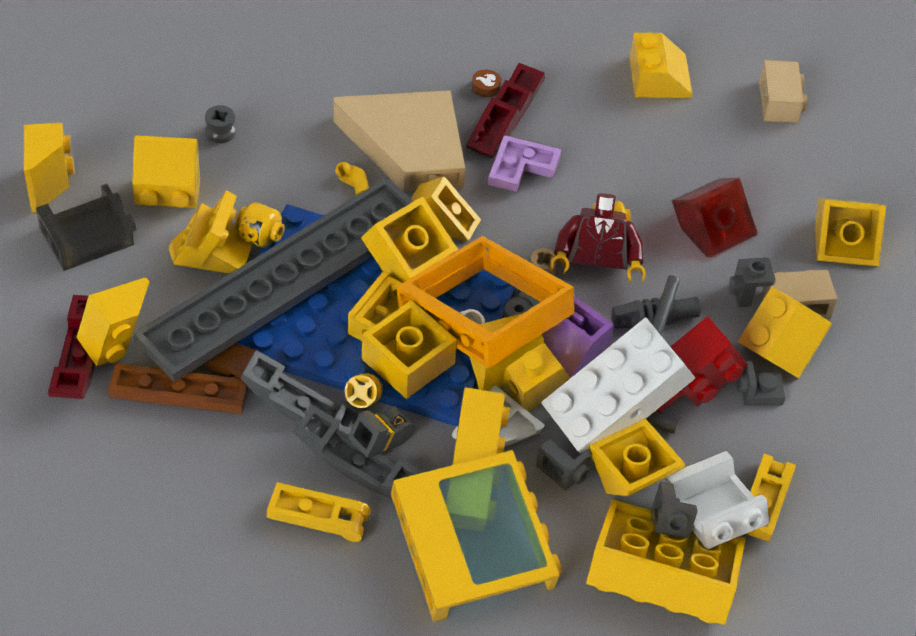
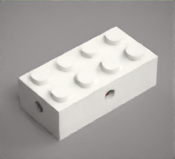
M645 317L541 403L576 450L582 454L585 450H589V445L650 416L692 382L695 376Z

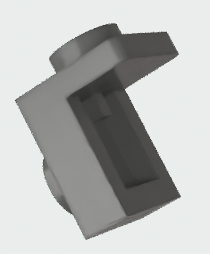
M767 257L738 259L735 274L730 277L729 285L731 294L736 295L739 307H750L752 305L756 287L773 286L776 279L770 259Z

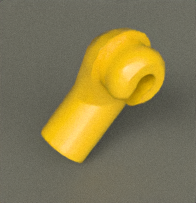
M340 162L336 166L335 173L339 180L354 187L356 196L369 188L367 175L363 169L347 162Z

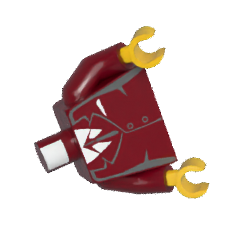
M599 193L597 194L595 209L582 208L580 215H574L559 231L554 250L556 256L552 258L548 265L550 272H552L555 262L563 265L562 275L567 272L569 263L626 270L628 265H630L631 267L627 271V281L631 284V274L639 272L642 275V283L645 282L646 271L641 266L643 264L642 240L635 225L626 220V214L614 211L616 196Z

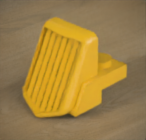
M226 190L213 209L201 203L187 227L168 246L173 264L227 274L246 264L253 244L242 240L238 234V229L232 223L237 210L233 209L237 198L236 195Z

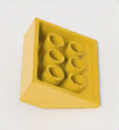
M612 499L595 547L586 584L595 586L603 592H615L628 596L636 602H648L662 606L673 613L682 612L692 615L706 623L725 625L737 588L746 538L739 536L706 549L693 531H691L689 538L657 533L654 529L651 510Z

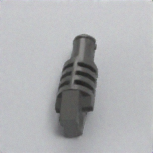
M698 297L674 300L665 325H669L676 319L700 317L701 306ZM652 298L651 301L643 299L642 303L640 300H635L627 304L614 306L611 315L614 328H633L645 317L652 324L660 299Z

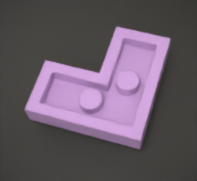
M504 135L488 177V185L517 192L524 171L553 178L562 149Z

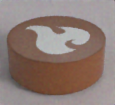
M485 69L477 71L473 75L472 89L477 95L491 97L499 92L501 77L498 73Z

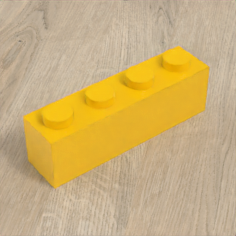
M465 387L452 465L503 453L505 438L499 437L500 426L507 427L510 407L504 406L505 394ZM491 468L449 480L446 507L454 528L484 533L486 521L493 522L496 501H491L490 495L491 489H498L501 469Z

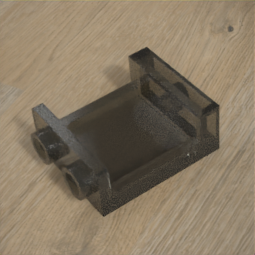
M108 184L101 185L102 196L100 198L57 214H53L48 203L36 207L39 229L63 271L134 245L133 231H136L134 219L130 213L125 214L119 194L117 192L112 193Z

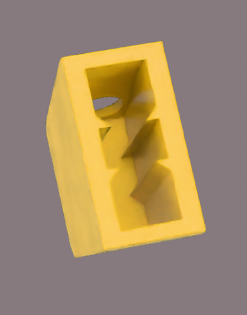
M543 343L533 350L526 352L521 358L507 366L504 373L503 392L528 412H531L540 406L544 399L567 382L570 376L546 344Z

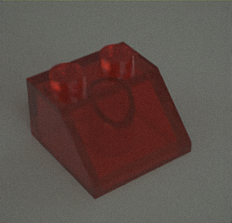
M740 177L719 178L671 200L680 228L706 257H712L758 235Z

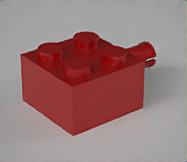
M709 316L670 346L695 376V379L656 411L661 414L662 411L682 395L684 397L688 396L697 407L702 403H707L717 395L718 390L727 382H733L738 379L748 366L736 348Z

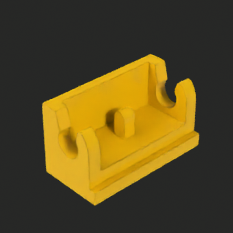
M383 271L348 313V334L362 341L363 333L398 310L397 286L402 284V282L390 277L388 273Z

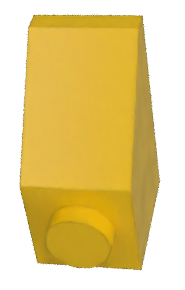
M445 176L420 184L412 195L411 200L415 201L423 196L450 237L463 242L469 241L481 219Z

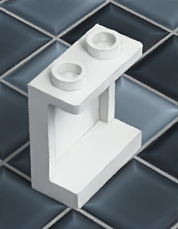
M727 451L687 466L666 477V483L674 484L676 498H679L680 502L697 506L698 512L692 531L706 549L769 524L767 499L763 495L754 497L735 475L733 458Z

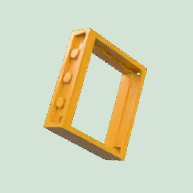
M484 236L477 238L397 286L399 308L411 300L415 302L457 339V349L488 368H491L575 313L573 286ZM484 269L540 301V303L492 333L436 298Z

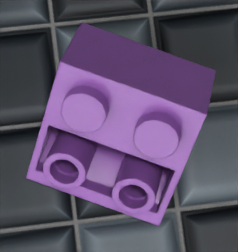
M575 296V313L542 334L544 343L570 378L610 346L614 324Z

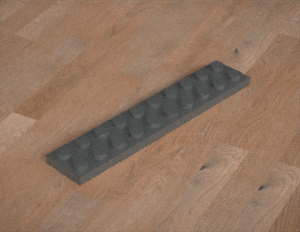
M385 178L133 333L134 341L173 382H176L372 257L361 237L376 223L414 201L388 178Z

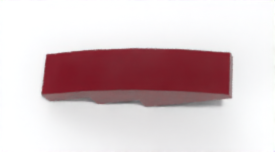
M518 63L509 81H504L496 98H491L467 141L466 148L493 158L500 148L504 135H511L530 106L545 79V73Z

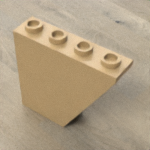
M450 90L333 97V122L403 192H415L420 184L443 176L455 189H464L465 163Z

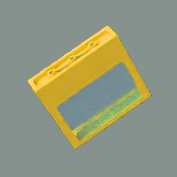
M513 450L393 480L391 497L433 622L446 619L450 607L545 582L547 590L554 589L562 572L558 556L550 551L548 545L550 537L547 526L544 522L540 523L538 519L536 497L532 491L528 492L525 484L526 471L521 461L517 462Z

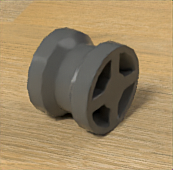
M223 105L209 108L205 113L207 138L215 143L229 142L236 133L234 111Z

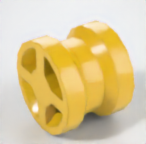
M370 373L356 375L346 383L344 389L345 397L352 406L366 408L380 400L383 393L382 383L379 378Z

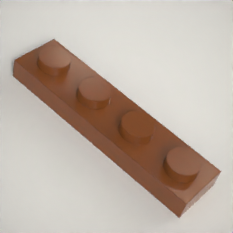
M120 363L115 364L108 388L109 398L237 414L243 413L248 386L240 378L190 372L176 382H173L160 368Z

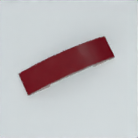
M73 295L67 316L68 330L59 365L54 367L48 397L83 399L90 386L95 363L77 339L88 296Z

